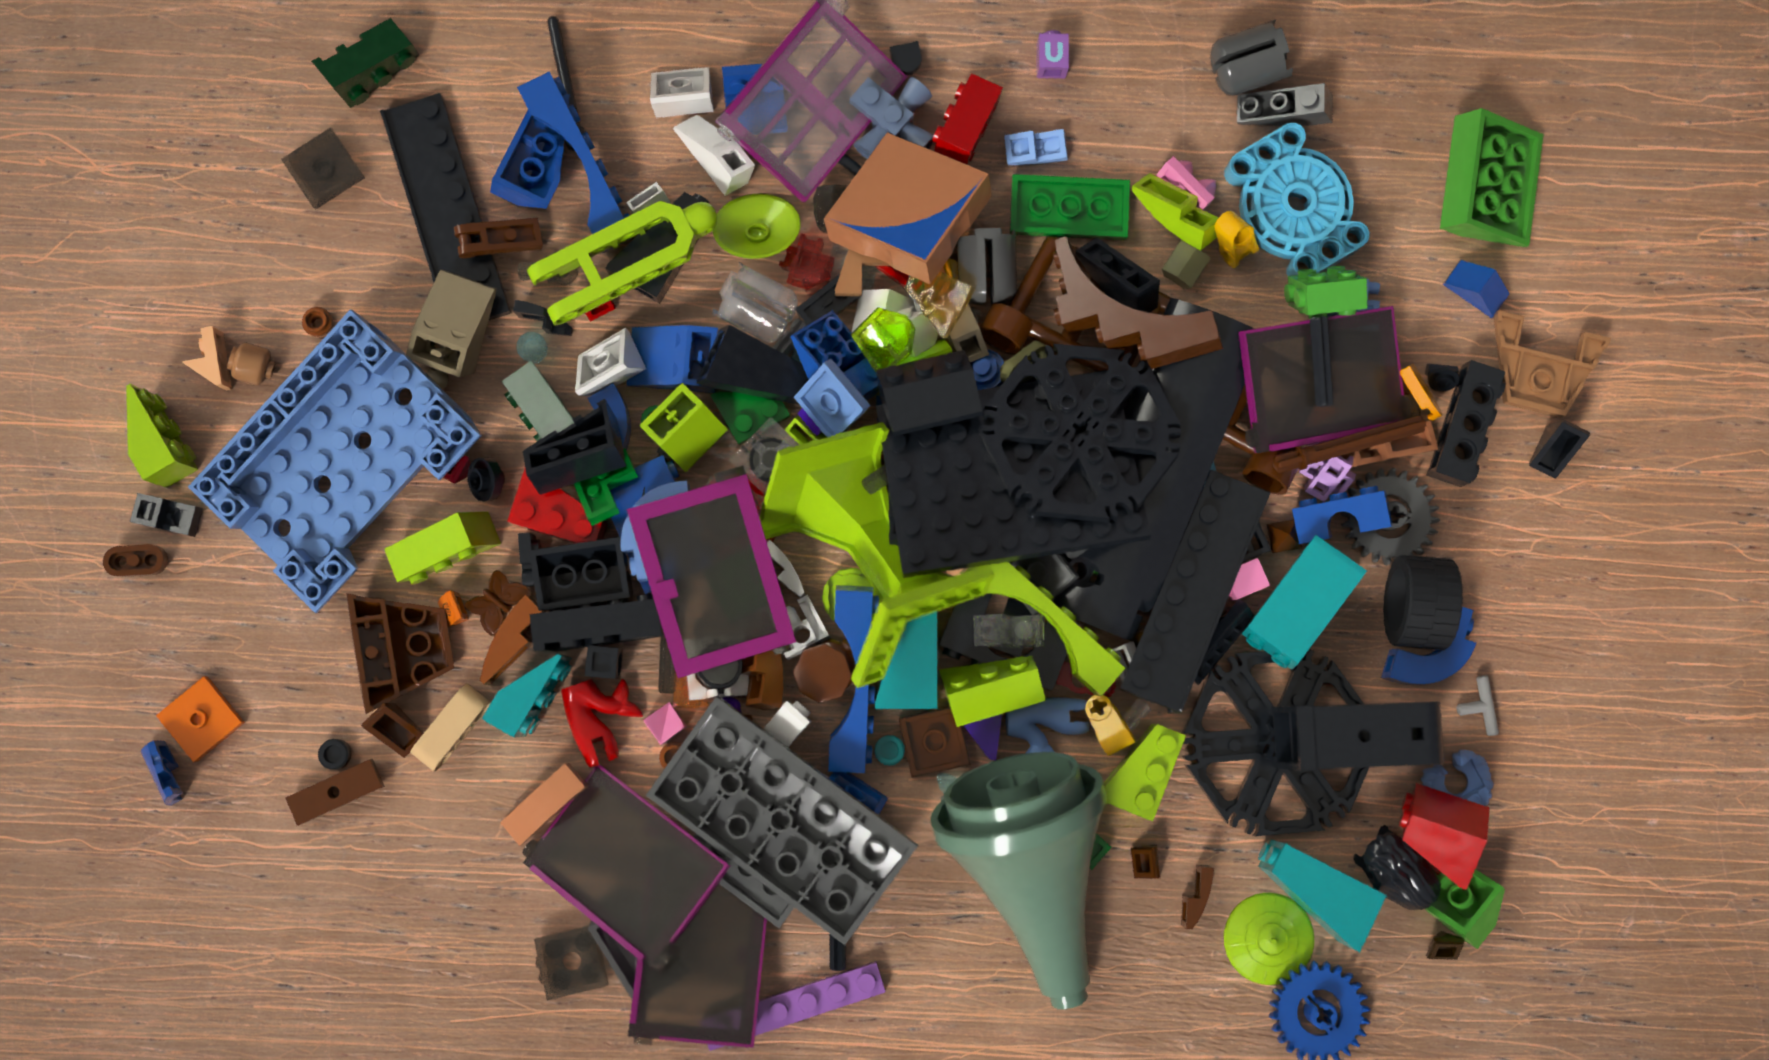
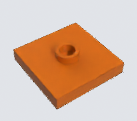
M203 676L156 715L193 762H198L245 723L208 676Z

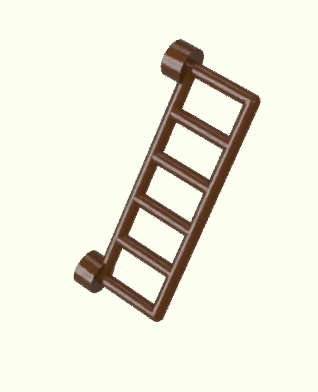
M1049 236L1044 240L1009 306L993 304L979 328L984 341L994 349L1006 354L1015 355L1022 350L1028 337L1049 345L1052 349L1054 344L1083 346L1077 342L1082 331L1068 335L1066 330L1063 329L1062 333H1059L1025 315L1029 304L1054 261L1053 252L1057 251L1055 240L1059 238ZM1071 245L1075 254V250H1077L1078 248ZM1076 257V261L1081 270L1090 275L1087 269ZM1091 277L1090 281H1091L1098 289H1100L1102 292H1104V291L1101 289V287L1097 284V282L1094 280V278ZM1159 291L1158 308L1150 313L1159 314L1161 312L1164 314L1171 297ZM1137 344L1120 349L1125 350L1124 356L1129 352L1132 354L1130 366H1132L1139 353ZM1255 344L1259 376H1261L1266 367L1301 386L1279 433L1301 429L1315 401L1314 373L1261 344ZM1071 359L1094 372L1108 370V365L1103 361ZM1244 385L1222 440L1251 454L1242 472L1244 478L1250 484L1267 492L1270 491L1272 494H1286L1298 468L1277 473L1272 462L1274 456L1290 452L1291 448L1254 453L1252 434L1236 426L1248 402L1246 386Z

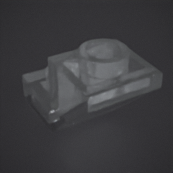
M974 615V646L1005 648L1045 646L1044 616Z

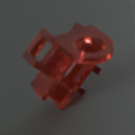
M801 233L798 246H789L785 249L787 252L784 262L780 261L779 266L783 270L789 271L786 282L788 285L808 291L824 281L829 282L835 257L821 254L824 246L822 238L813 241L807 239L806 234Z

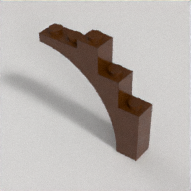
M1067 237L1055 240L1057 251L1053 252V258L1057 269H1062L1063 278L1059 279V284L1063 295L1056 297L1058 308L1054 309V316L1057 325H1063L1068 335L1095 327L1099 343L1104 342L1108 349H1121L1137 344L1141 360H1147L1151 369L1223 349L1219 329L1212 310L1187 315H1160L1143 312L1123 305L1104 294L1085 276L1076 261L1073 248Z

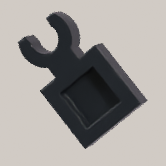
M530 532L519 533L518 543L520 564H522V584L527 587L534 586L529 550L540 549L541 542L539 539L536 540V535Z

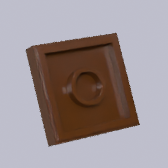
M950 707L899 718L911 778L971 765L963 727L956 726Z

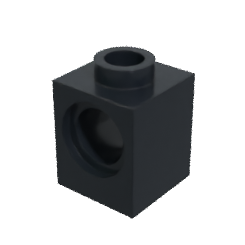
M588 645L585 676L621 679L623 649Z

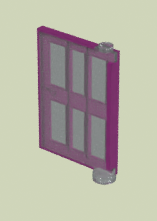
M815 0L715 121L719 125L717 132L725 140L731 142L734 139L801 202L808 200L871 122L868 117L849 102V99L863 82L869 77L892 96L907 78L844 15L849 9L847 0Z

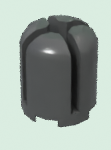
M1276 19L1220 38L1212 45L1210 64L1213 73H1217L1218 77L1215 80L1218 87L1226 95L1236 96L1292 76L1293 68L1287 70L1285 61L1287 60V53L1290 52L1282 28L1275 29L1274 27Z
M977 228L974 235L963 236L958 239L959 292L962 291L968 303L984 305L986 302V245H988L991 304L1005 303L1016 295L1015 229L1012 230L1010 235L1002 234V228Z

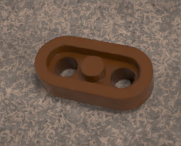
M151 544L112 547L103 557V567L106 572L117 577L157 575L163 572L168 564L166 551L159 546ZM155 555L157 561L154 565H151L149 560ZM125 557L126 565L121 567L119 562L121 558Z

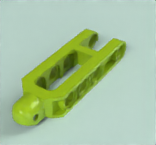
M658 201L532 264L527 269V273L533 285L536 286L537 283L557 274L562 276L580 266L582 267L591 285L554 303L547 309L554 325L564 324L690 261L696 240L714 230L717 224V214L713 206L707 202H697L681 209L679 206ZM664 221L672 223L678 235L674 244L601 279L591 257L611 247L616 249L619 247V243L637 234L642 236L646 234L645 230Z

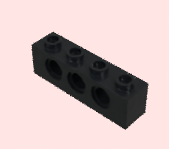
M1473 360L1461 366L1459 382L1454 387L1437 441L1438 450L1434 451L1427 476L1458 487L1470 484L1471 481L1473 482L1479 472V465L1477 464L1479 454L1484 452L1488 443V437L1485 435L1488 426H1491L1496 418L1497 409H1494L1495 403L1505 389L1506 382L1503 381L1505 371ZM1473 391L1481 394V404L1473 399ZM1465 418L1472 421V432L1465 428ZM1456 446H1460L1464 450L1465 457L1463 460L1456 456Z

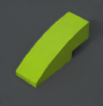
M1151 173L1132 185L1133 193L1144 207L1163 226L1184 242L1201 251L1217 238L1214 226L1219 217L1196 207L1198 196Z

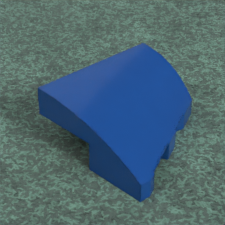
M153 740L141 749V754L164 804L172 806L182 800L181 794L183 792L171 772L179 766L166 742Z

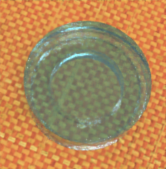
M527 332L518 339L516 349L524 361L537 363L545 358L548 345L540 334Z

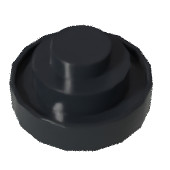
M480 457L472 461L467 478L470 491L478 501H493L499 497L505 482V475L497 461L491 457Z

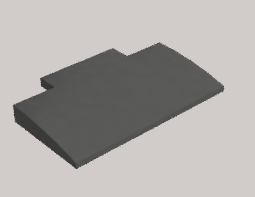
M718 695L646 794L648 798L694 831V838L731 866L720 880V885L777 928L782 926L793 909L796 908L844 945H846L918 847L916 842ZM685 850L682 851L681 855L707 873L709 870Z

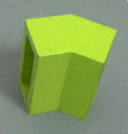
M799 415L784 430L799 445L809 441L796 429L798 426L813 440L826 438L823 433L816 436Z

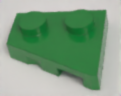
M718 392L710 395L739 446L790 418V414L782 401L737 392Z

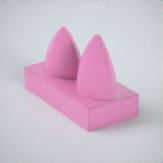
M1173 156L1165 163L1156 176L1198 196L1196 207L1205 210L1214 200L1216 180H1197L1192 175V162L1178 161Z

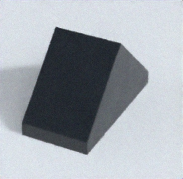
M1564 419L1547 425L1530 459L1529 466L1556 479L1588 439L1590 432Z

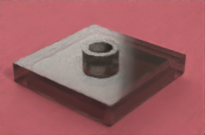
M331 127L281 159L315 210L365 178Z

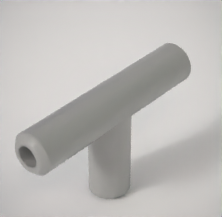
M1477 676L1480 701L1458 704L1456 707L1457 713L1463 716L1483 712L1486 733L1488 736H1495L1499 734L1489 676Z

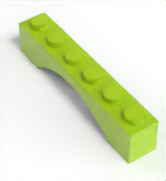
M1009 562L988 565L995 575L986 594H999L1014 598L1031 606L1043 615L1055 628L1064 643L1070 659L1072 675L1094 695L1102 696L1125 670V667L1119 663L1122 658L1111 648L1107 647L1104 649L1098 644L1099 637L1088 627L1082 629L1074 622L1076 616L1064 606L1061 608L1056 606L1052 602L1054 597L1048 590L1042 586L1035 587L1029 581L1031 578L1030 574L1022 567L1017 565L1014 568ZM982 566L965 568L960 572V574Z

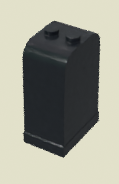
M1440 702L1272 707L1276 768L1311 771L1318 769L1444 764Z

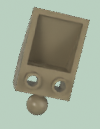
M443 269L439 271L414 324L406 355L411 360L432 367L426 374L442 390L448 385L449 378L447 373L457 377L475 373L497 291L496 288ZM435 343L441 344V348H435Z

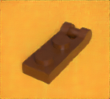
M538 217L467 223L454 227L455 237L459 239L460 246L457 247L460 258L541 250L543 247ZM479 235L480 243H472L471 236Z

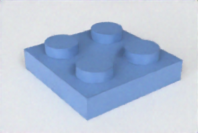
M832 359L824 362L794 396L795 400L826 437L834 436L840 432L845 433L870 407V404Z

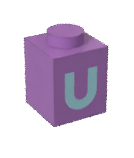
M1057 30L1046 31L1044 34L1039 33L1037 41V78H1066L1069 69V34H1061Z

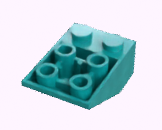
M557 654L498 691L482 720L513 738L526 737L528 733L532 735L541 721L538 715L542 708H548L556 696V692L553 690L558 681L563 682L571 671L572 666L569 663L572 658Z

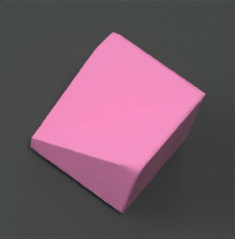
M670 702L643 720L660 745H663L687 727Z

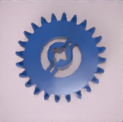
M1312 961L1310 970H1308L1301 963L1299 965V974L1289 969L1290 980L1279 979L1283 989H1273V992L1278 996V1000H1271L1269 1004L1277 1008V1010L1271 1012L1269 1017L1278 1020V1022L1272 1026V1030L1274 1032L1282 1031L1278 1036V1042L1284 1043L1288 1041L1286 1051L1292 1053L1297 1048L1296 1056L1299 1060H1303L1306 1053L1308 1060H1316L1317 1055H1319L1320 1060H1327L1329 1054L1334 1060H1340V1050L1346 1055L1351 1056L1348 1048L1349 1043L1360 1047L1355 1035L1367 1036L1366 1032L1359 1026L1360 1024L1371 1023L1367 1018L1361 1016L1362 1013L1371 1011L1370 1007L1360 1004L1368 996L1365 993H1356L1362 987V984L1360 982L1350 983V980L1353 978V974L1350 972L1341 976L1343 969L1340 965L1335 966L1330 971L1331 965L1329 962L1325 961L1321 969H1319L1318 963ZM1313 990H1326L1336 997L1340 1005V1017L1336 1026L1335 1024L1338 1019L1336 1008L1327 1000L1315 997L1312 993ZM1302 998L1305 1001L1303 1008L1305 1018L1315 1027L1325 1030L1326 1033L1312 1034L1301 1026L1298 1020L1297 1008ZM1316 1005L1324 1009L1322 1013L1324 1015L1323 1018L1325 1019V1021L1318 1018L1319 1012L1317 1011L1318 1008L1316 1007Z

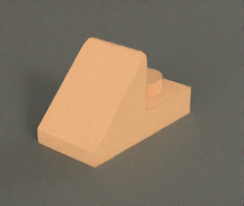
M213 326L200 328L202 338L199 339V347L205 357L183 361L182 363L216 386L226 391L232 390L230 372L227 369L228 359L223 332Z

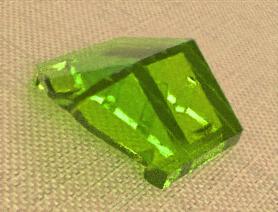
M877 307L850 335L876 372L878 369L900 365L912 354L915 327L906 315Z

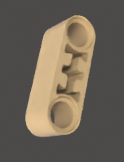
M468 683L465 684L415 743L410 753L432 771L436 772L485 714L491 702Z

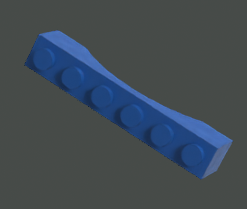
M549 71L518 86L517 88L533 119L559 133L574 148L583 163L590 188V213L587 225L591 233L594 234L630 216L628 213L622 215L617 205L622 200L615 186L608 187L604 177L609 174L602 160H594L590 150L595 147L587 131L581 134L576 124L581 119L574 105L572 104L567 107L562 97L567 94V91L560 78L553 79ZM634 236L631 237V238H629V239H627V240H625V241H623V242H621V243H619L618 245H620V244H622V243H624V242H626V241H628V240L633 239Z
M836 585L834 621L844 633L851 647L856 665L872 625V614H876L878 609L879 596L873 595V587ZM868 684L855 688V694L849 710L841 723L830 734L828 772L865 773V765L872 764V745H866L867 734H873L874 716L868 715V704H874L875 686H869Z

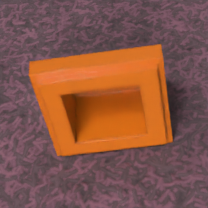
M447 591L438 599L439 607L445 609L448 627L468 620V614L458 592Z

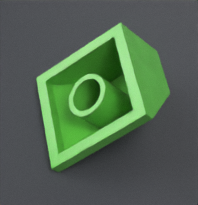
M1476 869L1467 890L1457 886L1441 872L1438 875L1441 882L1440 896L1432 906L1425 910L1455 935L1464 938V941L1478 949L1496 926L1505 889Z

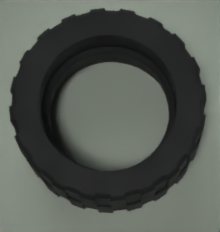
M1399 555L1393 561L1385 585L1383 607L1385 633L1393 646L1445 650L1452 644L1459 629L1463 604L1462 577L1459 567L1454 560Z

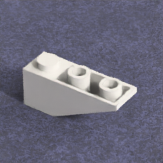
M698 115L674 126L673 130L724 196L749 183L755 164L735 140Z

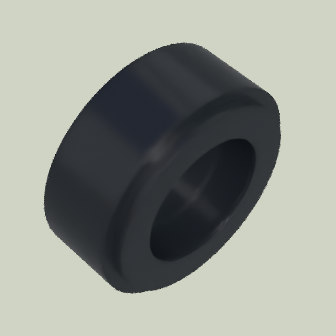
M330 739L320 746L318 759L327 769H340L349 763L352 754L351 748L344 740Z

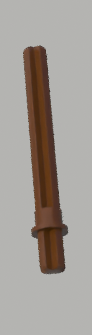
M1417 415L1308 447L1296 446L1293 451L1274 456L1272 465L1277 473L1297 468L1305 470L1308 465L1422 433L1425 431L1426 421L1423 420L1422 416Z

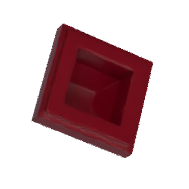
M463 455L443 478L454 484L466 479L470 466L469 457Z

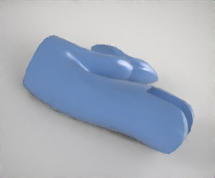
M1047 697L1045 698L1046 701L1006 712L1007 735L1028 741L1030 747L1026 753L1054 752L1053 748L1048 744L1046 736L1036 726V723L1066 735L1087 733L1090 731V722L1074 721L1070 723L1069 710H1073V712L1085 710L1087 700Z

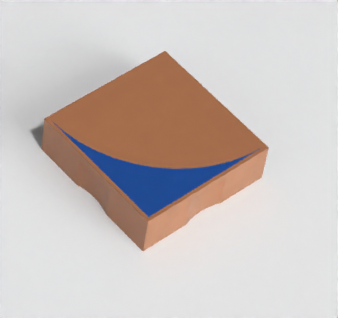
M887 132L825 216L824 222L829 240L864 256L880 259L898 271L931 284L953 253L958 239L971 227L992 197L989 173Z

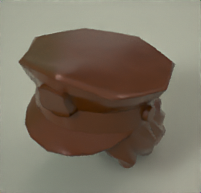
M828 639L814 647L803 650L793 670L800 693L817 703L843 696L845 690L853 683L851 678L856 667L847 639H843L842 642Z

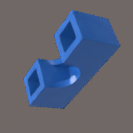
M1378 486L1359 489L1360 495L1348 497L1347 492L1328 495V502L1317 503V498L1298 501L1299 507L1293 508L1292 512L1299 544L1309 543L1315 535L1323 540L1332 538L1330 529L1331 519L1336 513L1342 511L1349 512L1356 517L1360 533L1392 527L1393 523L1386 490L1378 491Z

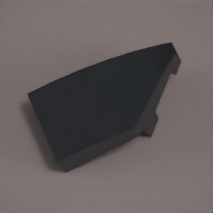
M515 300L513 312L519 318L543 321L542 329L547 334L571 337L573 328L568 323L554 325L546 308L529 302Z

